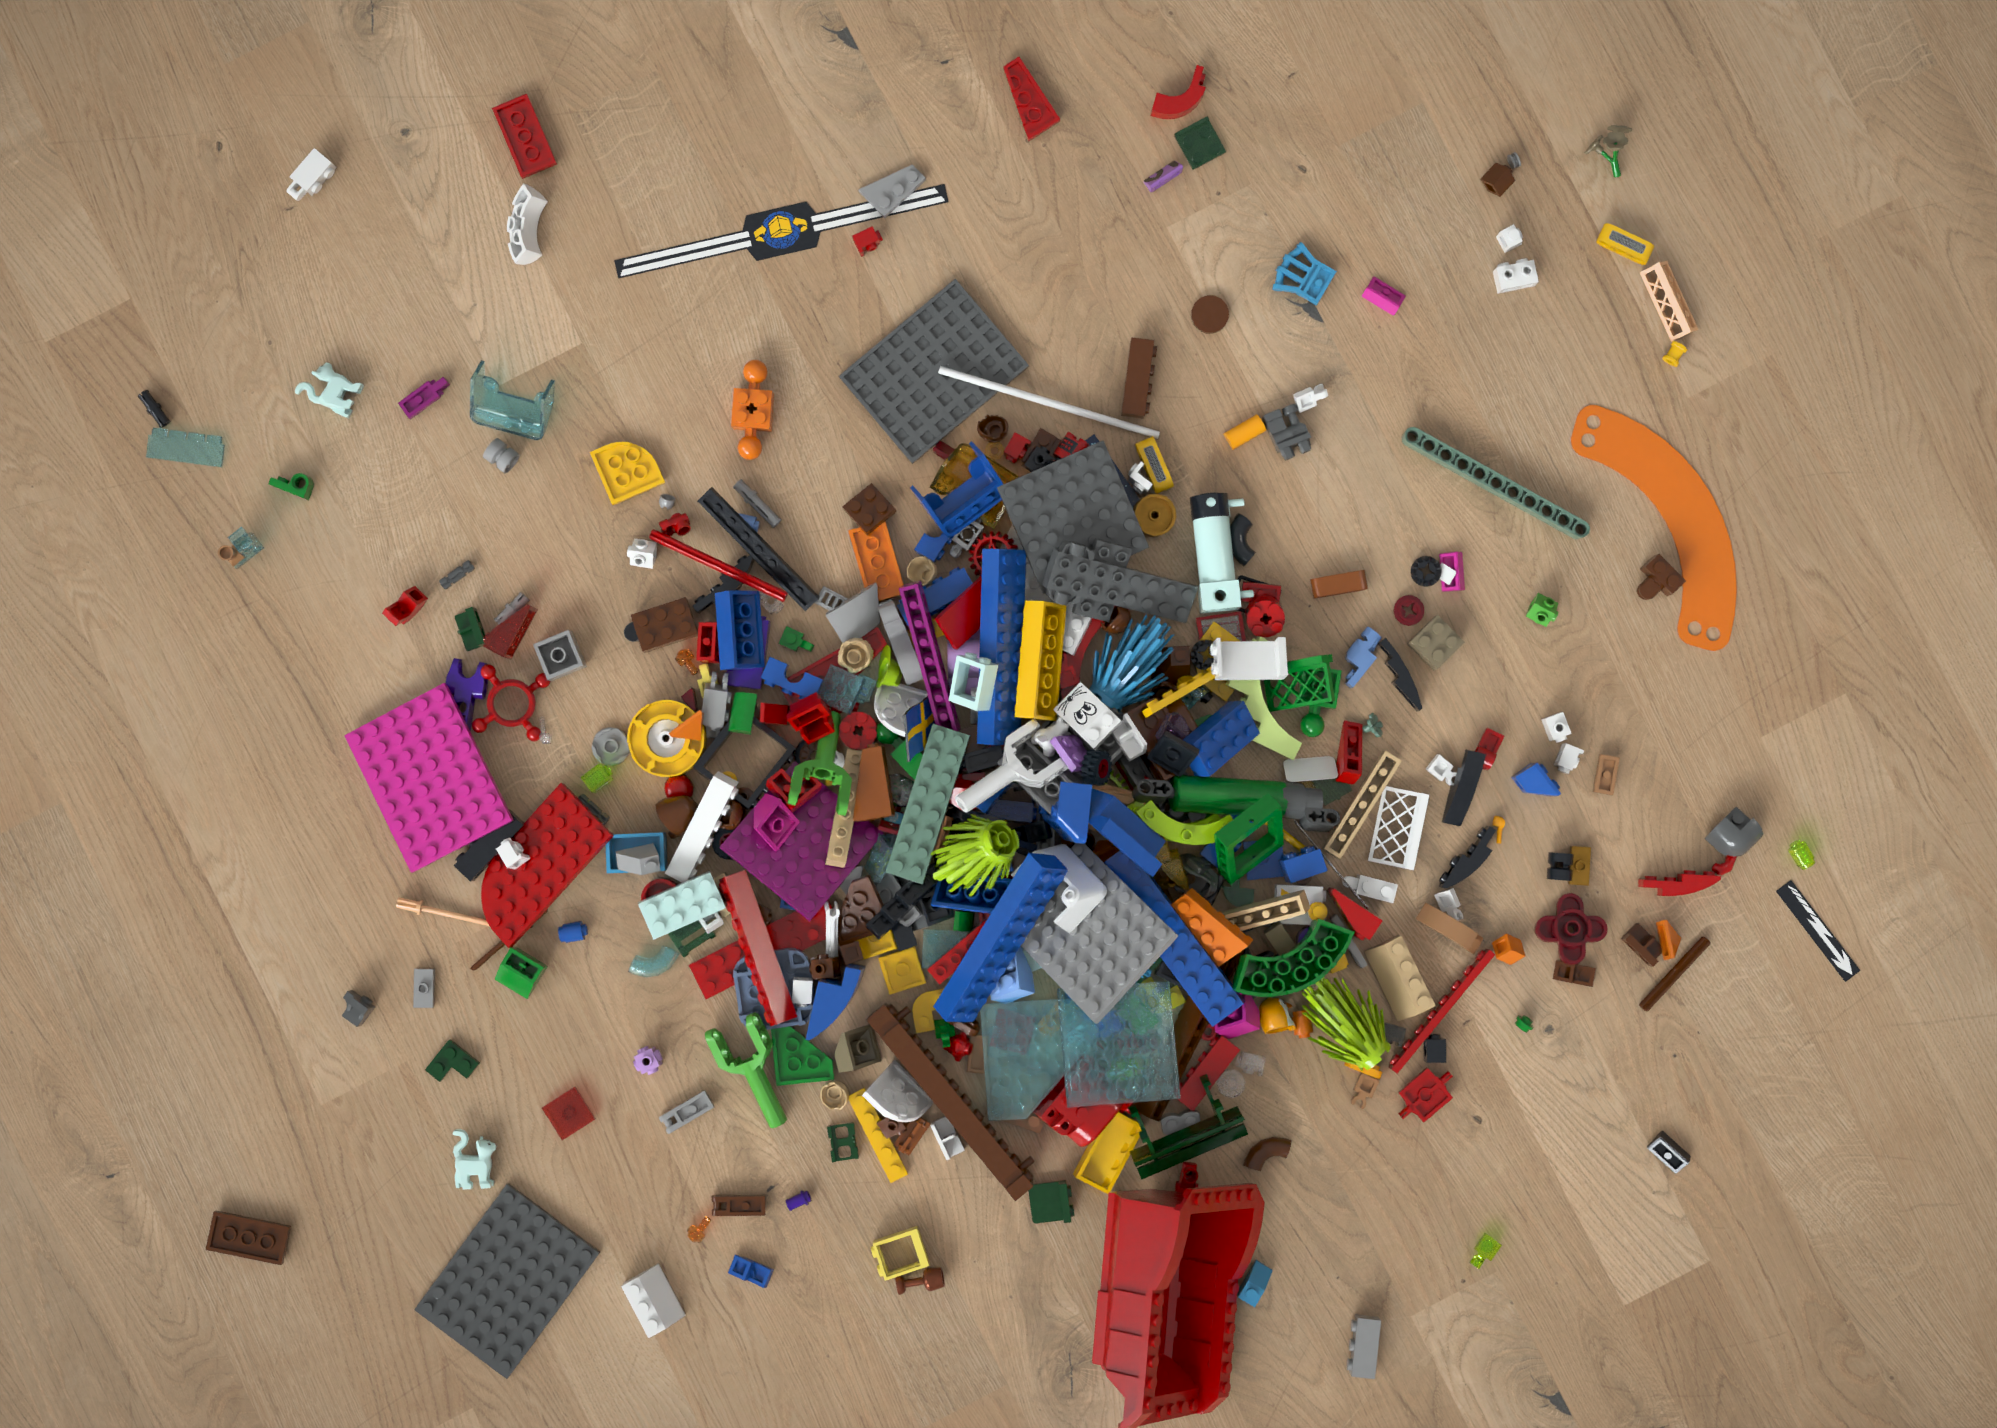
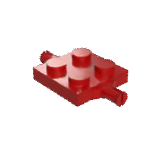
M1426 1067L1398 1091L1406 1104V1107L1398 1113L1400 1117L1404 1119L1412 1112L1422 1122H1426L1453 1098L1445 1086V1083L1453 1078L1451 1073L1447 1071L1438 1078Z

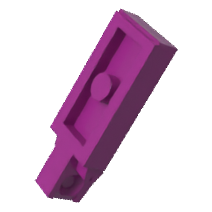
M444 377L437 382L434 379L427 381L398 402V404L411 420L441 398L444 394L443 390L450 384Z

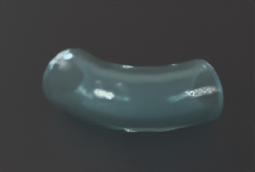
M662 945L658 954L652 958L636 955L628 972L646 978L659 976L672 967L680 953Z

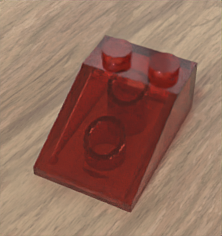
M528 604L493 628L491 632H488L484 637L483 642L485 644L483 647L511 660L538 609Z

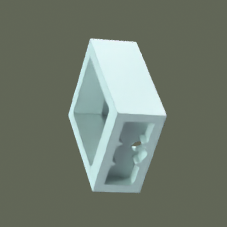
M966 652L965 655H957L948 701L976 711L990 710L998 665L992 663L989 658H977V654ZM970 665L981 669L976 697L965 693Z

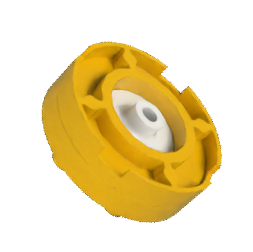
M660 700L647 704L635 714L628 728L627 743L631 756L640 768L652 775L660 777L683 775L693 769V766L706 750L707 736L705 725L702 727L701 741L671 737L669 733L696 712L689 706L674 700ZM666 736L670 738L668 742L665 741Z

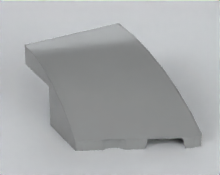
M876 582L862 589L857 595L845 600L842 605L826 613V617L842 643L852 638H861L880 624L878 584Z

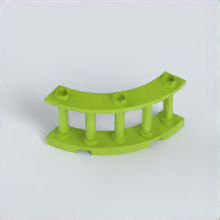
M1134 800L1126 806L1164 840L1190 845L1215 843L1214 834L1233 820L1230 814L1222 819L1218 814H1210L1194 822L1180 823L1161 812L1152 800L1145 805Z

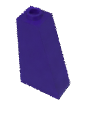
M761 616L764 662L766 664L771 622L766 620L765 616ZM765 667L727 670V685L762 690L764 679L761 676Z

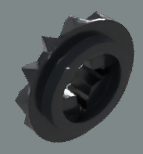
M1422 556L1412 564L1411 577L1420 586H1432L1441 577V566L1431 556ZM1429 564V570L1434 574H1427L1425 579H1423V572L1419 569H1424Z
M1212 640L1198 641L1192 647L1191 660L1201 670L1208 669L1214 663V658L1212 657L1207 658L1203 663V656L1198 653V651L1205 652L1209 647V654H1211L1210 646L1213 644Z

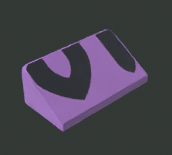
M1172 161L1145 179L1144 184L1150 193L1154 192L1181 174L1183 166L1176 161Z

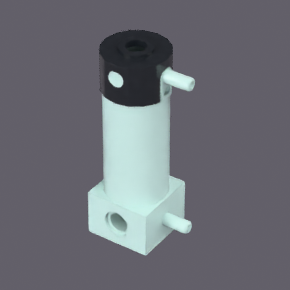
M1204 493L1190 497L1199 575L1197 591L1200 614L1238 610L1241 607V598L1254 597L1253 590L1240 591L1239 580L1235 578L1231 540L1230 507L1244 506V499L1229 500L1227 493ZM1215 593L1222 594L1223 601H1218L1215 598Z

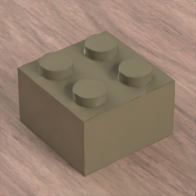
M1436 615L1407 644L1433 670H1437L1465 642Z

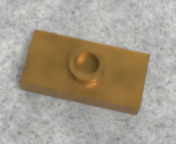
M1570 846V854H1574L1573 865L1570 866V869L1573 870L1572 881H1568V884L1589 886L1591 847Z

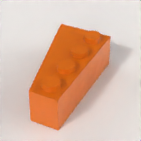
M1193 888L1186 891L1171 904L1218 967L1244 950L1253 941L1236 924L1233 925L1227 920L1224 914L1215 910Z

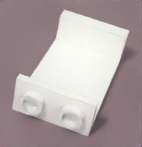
M1278 637L1275 641L1221 642L1220 638H1216L1210 646V653L1214 655L1211 672L1215 674V680H1284L1288 675L1286 637Z

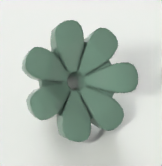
M1371 713L1367 720V725L1362 727L1364 733L1371 731L1376 737L1383 735L1380 729L1383 727L1382 722H1378L1377 715Z

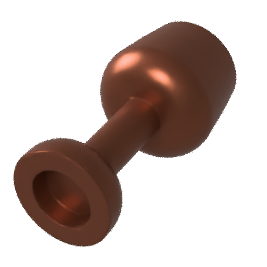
M942 1267L926 1268L923 1271V1277L907 1280L903 1276L895 1277L898 1295L904 1294L907 1287L924 1285L928 1291L945 1287Z

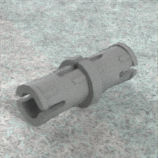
M520 592L510 604L507 603L505 605L506 608L494 620L503 628L513 616L519 614L518 611L530 600Z

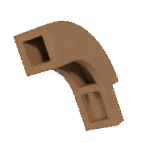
M1426 902L1416 917V920L1447 937L1473 955L1484 939L1474 930Z

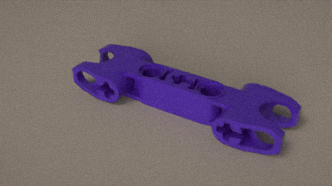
M454 658L446 677V683L451 694L454 695V700L459 710L461 703H466L467 709L465 712H461V714L465 716L464 720L471 731L475 699L484 700L487 694L488 679H484L480 673L481 668L487 663L479 662L475 674L471 678H466L462 672V659Z

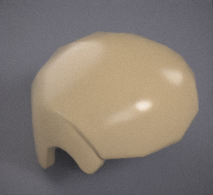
M924 556L915 557L909 562L907 567L908 579L912 582L921 580L922 586H930L938 575L935 563Z
M829 1081L822 1086L820 1099L822 1104L830 1110H842L848 1102L849 1091L844 1083Z

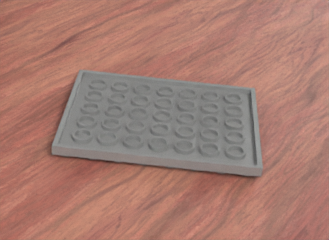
M1075 843L1070 849L1103 882L1107 888L1106 896L1069 934L1054 922L1067 908L1062 901V893L1069 885L1063 880L1021 946L1094 1023L1098 1024L1175 941L1178 935L1086 844Z

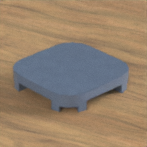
M797 948L777 949L774 952L792 1000L794 977L812 978L809 971L810 961L808 956ZM746 956L737 961L733 970V978L741 1023L746 1026V1016L754 1012L760 1015L767 1030L795 1025L801 1026L810 1020L815 998L814 984L811 1004H808L807 1007L796 1006V1003H793L797 1017L770 1026L764 1017V1007L758 1000L759 993L757 987L752 983L751 970L745 963Z

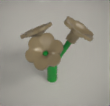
M1611 125L1607 130L1612 132L1608 133V136L1603 139V143L1607 145V149L1613 151V158L1600 145V141L1603 138L1602 135L1597 137L1584 153L1596 151L1598 154H1602L1611 163L1613 176L1616 178L1621 176L1617 159L1618 152L1624 148V145L1628 144V138L1625 137L1624 133L1632 132V128Z

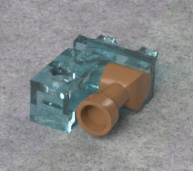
M240 527L227 537L233 546H221L218 549V556L222 560L229 561L235 569H238L263 550L264 547L252 532L248 533L243 527Z

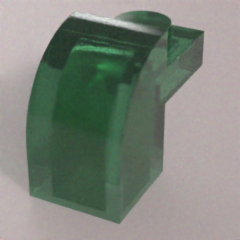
M1240 879L1230 886H1222L1224 897L1232 905L1240 907L1253 903L1255 889L1239 887Z

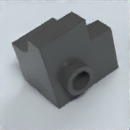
M353 990L347 991L343 997L347 1007L342 1017L356 1027L362 1026L375 1006L371 1004L372 1000L368 997L360 996Z

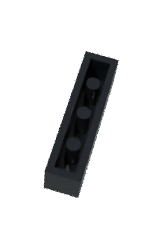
M510 809L508 810L514 821L469 844L470 849L466 853L462 852L455 859L457 862L454 864V867L470 882L475 881L488 867L494 856L498 855L496 848L501 845V842L507 838L512 839L524 826V822Z

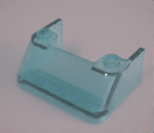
M481 360L470 379L471 420L478 425L529 439H542L546 432L554 404L555 380L550 381L545 392L537 393L534 401L500 392L498 382L491 377L484 376L485 361Z

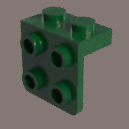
M1066 1180L1033 1184V1187L1028 1191L1033 1223L1038 1224L1061 1220L1064 1223H1070L1071 1217L1075 1216L1073 1205H1069L1068 1197H1072L1071 1185L1067 1186Z

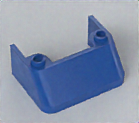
M972 441L969 445L977 455L968 467L972 477L943 499L936 493H929L923 497L913 485L910 487L937 526L949 537L959 533L1002 500L996 487L1003 485V482L985 455Z
M1060 782L1059 800L1055 805H1052L1051 815L1039 804V814H1042V818L1063 840L1085 844L1088 833L1092 785Z

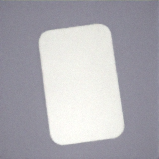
M1331 756L1288 759L1283 762L1286 779L1289 782L1335 779L1338 777L1335 759Z

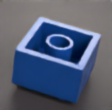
M1310 845L1301 848L1300 853L1289 852L1283 854L1282 859H1279L1278 862L1285 882L1293 883L1328 871L1321 849Z

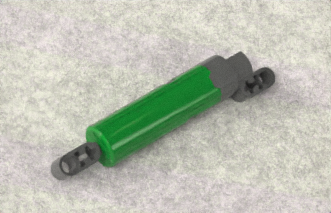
M1175 775L1170 783L1164 780H1140L1132 790L1133 799L1140 803H1147L1152 800L1154 804H1162L1169 799V805L1174 812L1240 815L1269 793L1273 798L1276 797L1281 802L1282 818L1299 819L1301 828L1306 831L1329 832L1340 822V814L1336 810L1323 809L1322 790L1305 788L1300 782L1182 775L1179 777ZM1140 788L1145 790L1146 794L1142 793Z

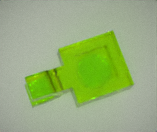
M1484 1233L1474 1247L1478 1253L1469 1263L1479 1269L1486 1258L1492 1261L1502 1245Z

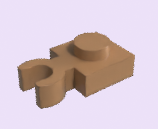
M1361 1072L1353 1089L1358 1093L1352 1097L1351 1104L1354 1105L1356 1100L1360 1099L1362 1101L1360 1108L1364 1109L1366 1107V1097H1373L1379 1080Z

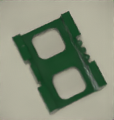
M854 1122L827 1126L828 1138H831L832 1150L830 1152L832 1163L842 1160L859 1159ZM846 1126L848 1128V1137L838 1139L835 1129ZM850 1146L851 1156L840 1158L838 1148Z

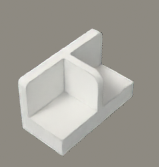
M1127 713L1124 714L1122 724L1112 733V736L1130 762L1146 753L1147 743Z
M945 1116L931 1123L930 1126L946 1160L965 1151L954 1126Z

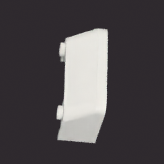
M1060 844L1032 853L1055 855L1068 869L1064 876V881L1069 886L1062 893V901L1067 908L1054 922L1070 934L1106 896L1107 888L1068 846ZM1020 866L1011 874L1012 877L1015 876Z

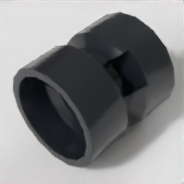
M1548 852L1550 867L1547 868V879L1572 881L1573 870L1570 869V866L1573 865L1574 854ZM1563 862V868L1557 867V863Z

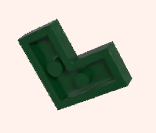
M449 1039L425 1071L441 1082L448 1072L454 1068L467 1079L480 1062Z

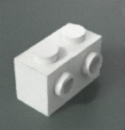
M1527 258L1517 260L1516 264L1509 265V262L1501 263L1493 271L1497 294L1533 287L1539 282L1534 260L1528 261Z

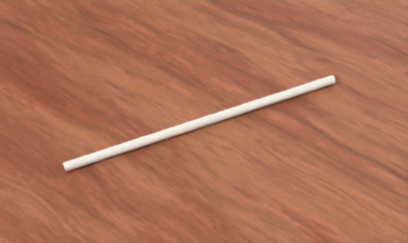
M940 366L938 372L942 375L1149 437L1153 436L1156 439L1159 437L1160 432L943 366Z

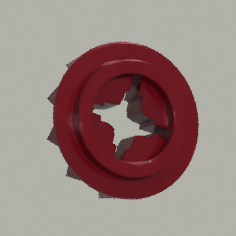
M1412 595L1399 598L1393 609L1395 619L1400 624L1407 626L1419 623L1424 616L1422 601ZM1411 604H1413L1411 610L1414 614H1409L1408 616L1404 617L1406 611L1402 607L1408 608Z

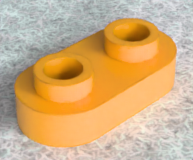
M1344 1063L1349 1068L1380 1079L1383 1073L1379 1070L1380 1066L1377 1065L1368 1070L1364 1067L1363 1071H1361L1357 1065Z

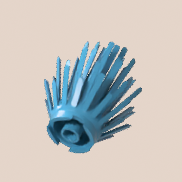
M1146 614L1142 622L1135 625L1132 632L1130 630L1133 622L1131 618L1116 650L1113 652L1107 668L1106 664L1113 639L1111 635L1109 636L1108 632L1106 633L1099 668V652L1095 651V659L1093 658V680L1089 690L1110 708H1117L1119 712L1125 706L1154 695L1155 693L1151 691L1136 697L1169 679L1164 677L1157 681L1165 675L1161 673L1134 690L1143 680L1156 671V668L1174 650L1173 647H1169L1163 654L1160 652L1174 635H1170L1166 641L1163 639L1171 626L1167 627V623L1159 624L1161 619H1156V615L1152 617L1146 626L1143 625L1147 618Z

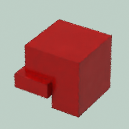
M817 692L790 705L791 712L786 714L787 720L796 732L800 730L802 738L808 745L835 732L832 712Z

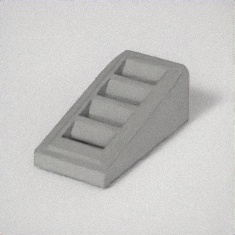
M823 586L818 595L820 598L815 604L830 611L836 607L839 600H842V605L848 598ZM826 592L829 593L826 602L822 603L821 601ZM834 596V597H836V599L834 600L832 606L830 607V606H828V604H829V602L831 601L832 597Z

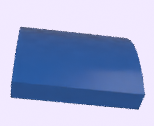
M1092 788L1089 824L1147 874L1154 876L1162 865L1155 856L1166 841L1149 828L1144 821L1114 795Z
M848 964L845 968L843 980L823 978L818 981L806 1040H811L823 1032L847 1007L859 987L865 965Z

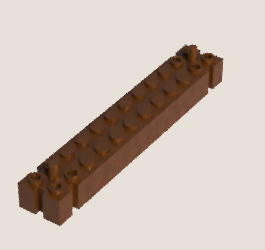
M885 1002L866 1021L879 1034L885 1044L996 1179L1004 1186L1010 1196L1017 1201L1033 1187L1034 1176L1027 1168L1035 1160L1029 1156L1021 1163V1160L1015 1153L1011 1155L1008 1151L1009 1146L1004 1139L997 1138L995 1128L990 1123L986 1124L983 1121L984 1115L978 1108L974 1110L971 1106L972 1101L966 1093L963 1095L960 1093L958 1083L953 1078L949 1079L946 1076L947 1070L941 1063L937 1065L934 1061L935 1056L929 1048L926 1050L923 1048L921 1038L916 1033L913 1035L909 1031L910 1025L904 1017L911 1012L910 1008L906 1006L898 1012L892 1004L888 1005Z

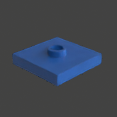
M1256 841L1243 842V850L1245 851ZM1280 847L1246 873L1247 880L1284 877L1278 862L1279 859H1282L1283 847Z

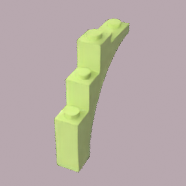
M1259 636L1256 639H1252V641H1267ZM1226 680L1225 685L1245 694V697H1241L1239 701L1245 702L1253 720L1257 721L1256 726L1260 734L1252 741L1294 760L1302 743L1284 731L1272 717L1263 698L1260 680Z

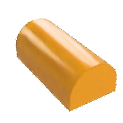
M1256 414L1223 433L1232 450L1264 433L1266 428L1261 418Z

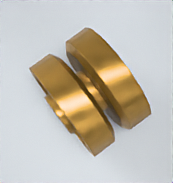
M1149 494L1138 500L1133 507L1144 536L1158 537L1167 533L1174 526L1176 508L1166 496ZM1152 512H1156V519L1151 517Z

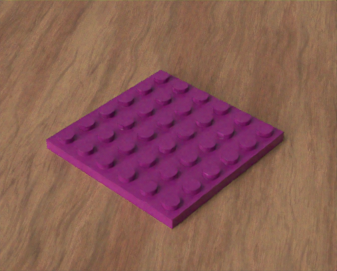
M795 761L785 771L791 779L795 766L799 765ZM821 783V790L793 813L800 823L777 852L754 829V808L720 846V849L809 921L812 920L884 834L870 821L854 822L845 867L825 865L838 796L823 783ZM770 790L767 792V794L774 796Z

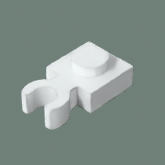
M1437 754L1426 767V770L1439 781H1443L1445 778L1448 785H1454L1451 781L1452 777H1456L1457 772H1451L1454 766Z

